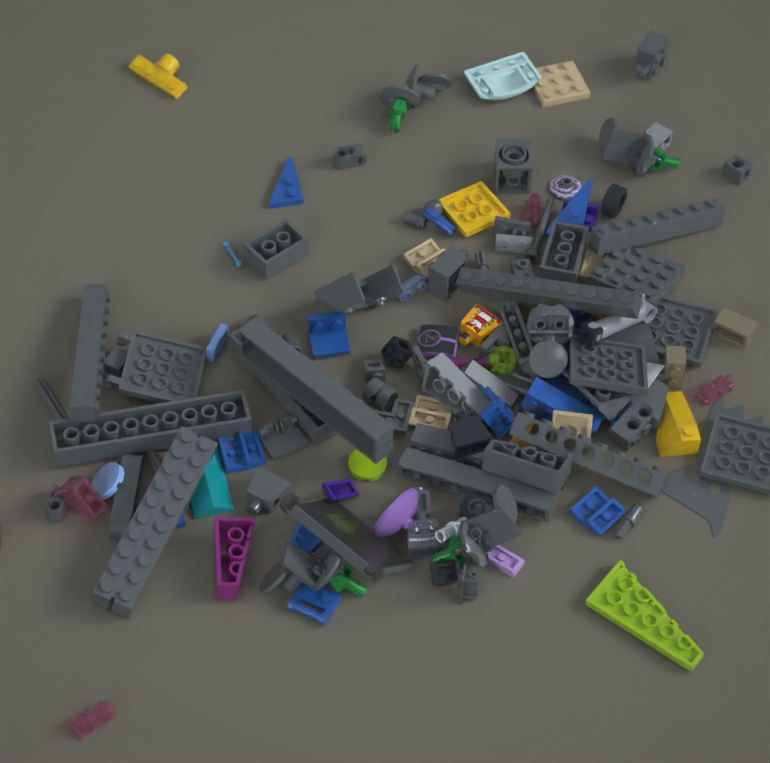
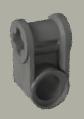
M355 143L339 146L334 149L333 166L336 169L343 170L362 166L367 162V156L363 153L361 144Z
M58 484L52 485L50 494L45 501L46 515L50 522L59 523L64 520L74 500V488L70 487L68 489L59 487Z

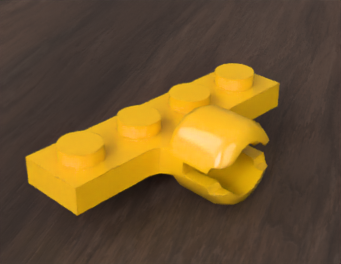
M169 53L164 54L158 63H152L138 55L128 65L131 71L175 99H178L188 88L184 82L173 76L180 68V64Z

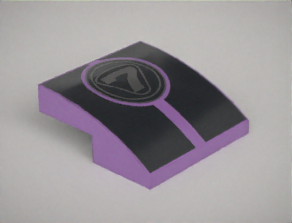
M442 324L420 325L417 345L420 346L423 357H436L443 352L449 359L455 358L460 329L459 327Z

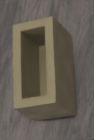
M724 307L714 321L712 334L745 349L756 334L758 322Z
M666 345L663 365L665 366L662 369L664 384L671 389H681L686 367V347Z

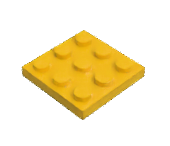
M482 181L438 199L441 201L444 214L465 238L494 226L496 216L506 218L511 216V213Z

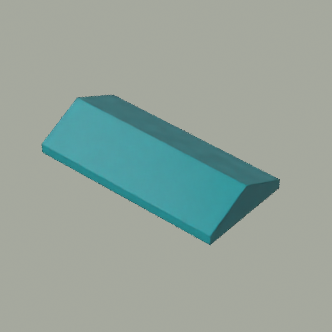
M217 448L190 500L195 519L234 511Z

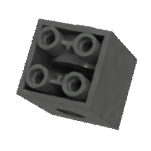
M496 139L494 154L495 193L530 194L532 178L531 139Z

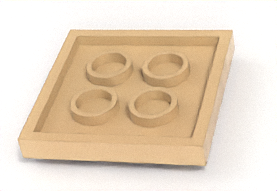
M573 61L536 68L541 75V79L533 86V89L543 107L590 98L591 92Z

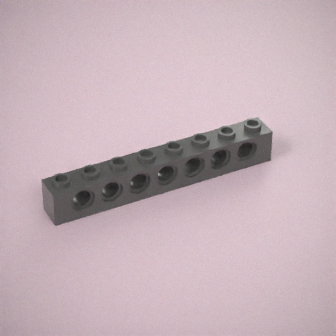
M525 410L523 414L518 412L510 430V435L547 451L549 449L556 450V454L566 456L567 453H573V462L658 497L666 475L663 474L664 469L654 465L651 469L644 466L646 462L635 457L632 461L626 458L627 454L617 449L615 453L607 450L609 446L597 442L596 445L589 442L590 438L584 435L573 436L570 429L562 426L560 429L552 427L553 422L544 418L540 422L534 419V414ZM531 424H537L539 427V431L535 435H531L528 432V427ZM551 431L557 434V440L553 443H549L546 439L547 434ZM568 439H573L576 443L575 448L571 451L565 448V442ZM586 447L593 448L594 455L592 458L587 459L583 456V450ZM604 455L612 457L613 462L610 466L602 464L601 459ZM622 463H629L631 465V472L629 474H622L620 472V465ZM643 470L648 471L650 474V479L647 482H641L638 478V474Z

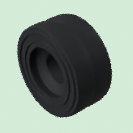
M614 183L611 184L603 198L601 212L616 218L625 204L627 189Z

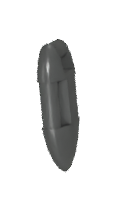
M495 369L490 371V373L506 383L511 390L526 396L534 382L531 377L514 370Z

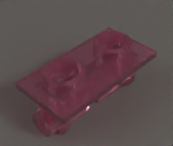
M533 193L530 196V200H526L525 221L531 222L530 227H538L543 214V201H540V196L537 193Z
M731 374L725 377L723 375L718 376L713 380L714 384L710 386L708 383L698 389L700 393L694 398L700 396L703 405H710L720 398L716 392L721 397L731 392L734 384L727 379Z
M109 699L103 702L99 701L97 705L88 710V714L83 713L75 720H71L72 723L69 724V727L73 732H76L79 741L116 717Z

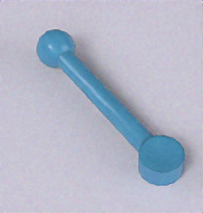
M223 242V247L233 257L236 267H241L242 262L238 260L230 248V242Z

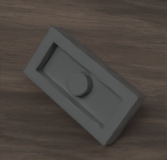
M496 216L493 234L529 237L531 222Z

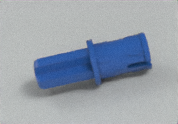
M430 207L424 211L423 216L431 221L435 228H440L449 237L456 230L455 226L444 219L445 216H440Z

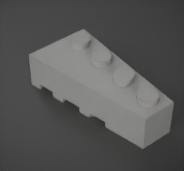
M443 352L429 360L421 391L437 399L440 402L439 404L450 410L453 414L464 412L466 417L478 416L484 426L487 427L488 425L478 413L491 401Z

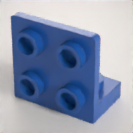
M338 312L307 315L308 333L314 358L349 354L351 352L346 331V315Z
M479 384L478 388L491 402L478 415L495 435L501 439L512 428L515 421L512 417L515 414L507 406L503 407L505 402L498 395L494 397L496 394L489 386L484 388Z

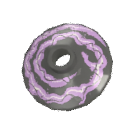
M560 175L549 182V191L552 196L559 200L571 201L583 185L576 177Z

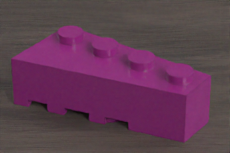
M214 517L213 549L216 600H237L256 517Z

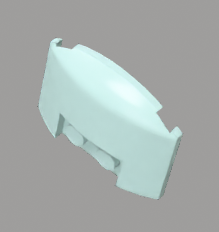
M524 52L464 71V75L480 99L487 100L513 98L528 91L541 79V75Z

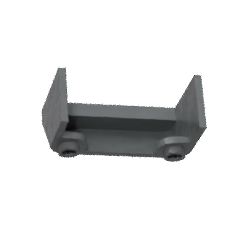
M393 264L366 278L358 280L355 272H351L315 290L314 294L316 299L331 309L347 315L361 308L371 306L379 308L384 306L385 301L405 291Z

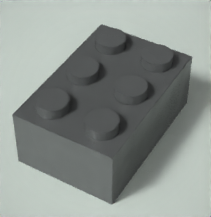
M284 219L243 243L244 259L268 279L309 254V238L290 221Z

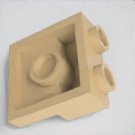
M553 411L552 427L560 429L561 426L572 430L571 435L578 437L581 434L590 438L589 442L591 441L593 415ZM551 431L550 443H553L557 440V434ZM568 439L565 442V448L568 451L573 450L576 446L573 439ZM586 447L583 450V456L589 454L590 447Z

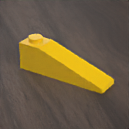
M682 391L667 393L655 441L659 457L696 454L699 451L701 442L699 430Z

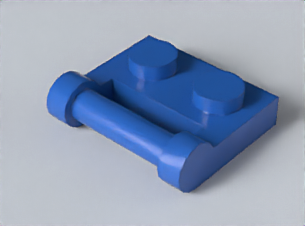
M302 582L294 597L289 600L287 610L299 612L325 626L340 603L341 595L323 587L315 591ZM302 602V603H304V604H306V605H309V606H311V607H313V608H315V609H318V610L322 611V613L317 612V611H315V610H313V609H311V608H308V607H306V606H304V605H301V604H299V603Z

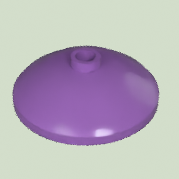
M415 488L405 491L384 511L373 529V534L376 537L393 535L402 528L407 529L412 524V517L416 512L419 499L418 491Z

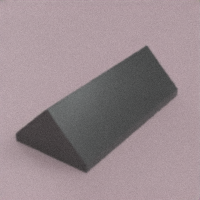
M568 359L566 368H565L564 371L562 372V374H563L568 380H569V359ZM575 386L609 420L630 401V397L623 392L616 393L610 390Z

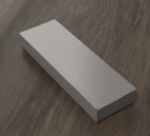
M474 360L470 362L464 371V375L476 387L479 384L484 388L489 386L496 394L494 397L498 395L505 402L504 407L510 408L519 395Z

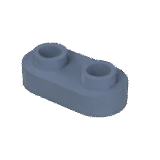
M417 274L402 284L405 292L395 297L401 302L410 300L414 295L423 292L427 288V278L422 274Z

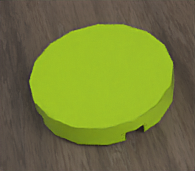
M356 449L350 454L348 459L349 472L360 481L369 480L371 482L378 480L386 473L387 457L375 464Z

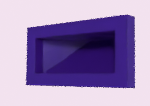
M351 479L322 484L323 494L331 502L359 496Z

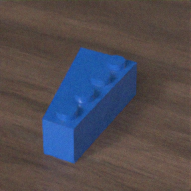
M538 377L534 380L516 412L518 414V412L521 413L525 410L534 414V419L540 422L542 418L552 422L554 410L593 415L591 439L605 416Z

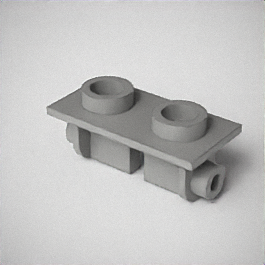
M496 234L495 251L525 254L532 246V237Z

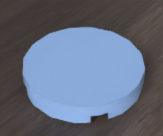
M116 462L105 464L92 481L91 494L101 500L111 497L116 493L118 483H122L124 479V468Z

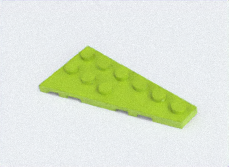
M621 559L586 599L585 605L688 671L692 672L704 656L702 650L688 635H685L680 630L679 624L666 614L664 607L647 588L637 581L634 573L628 571Z

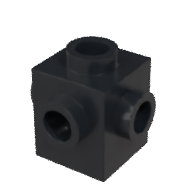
M394 335L381 350L385 364L399 369L413 355L409 341Z

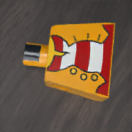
M476 304L461 321V335L458 337V340L463 346L471 342L480 347L504 322L479 304Z

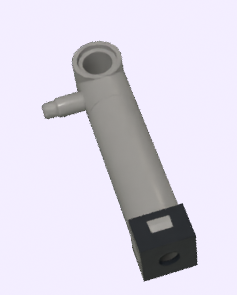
M640 292L639 296L642 305L638 319L609 315L595 322L587 320L581 323L577 339L588 347L593 348L600 345L601 339L642 321L645 323L651 322L656 316L657 308L645 300L644 292Z

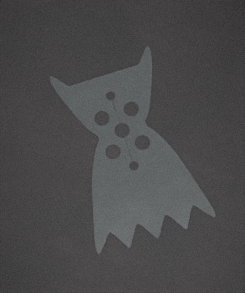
M721 394L715 400L700 433L701 442L699 451L696 453V463L683 466L665 474L666 478L660 490L709 520L714 537L719 534L725 519L730 497V484L701 476L698 481H690L687 475L689 472L700 474L717 412L744 419L743 405L724 409ZM763 417L750 419L749 421L763 424ZM711 485H718L721 488V493L714 495L710 493L709 487ZM694 490L698 491L699 495L693 496L691 492Z

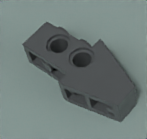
M655 379L648 388L647 396L631 395L630 401L625 407L627 411L610 428L608 439L627 452L631 447H636L641 439L640 437L643 434H648L651 428L657 431L669 387Z

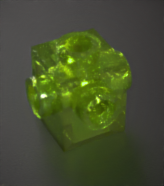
M498 346L494 348L492 354H489L488 365H491V371H496L497 374H508V372H511L516 367L517 356L514 355V348Z

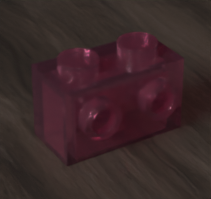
M71 476L58 490L81 520H95L107 507V504L85 476Z

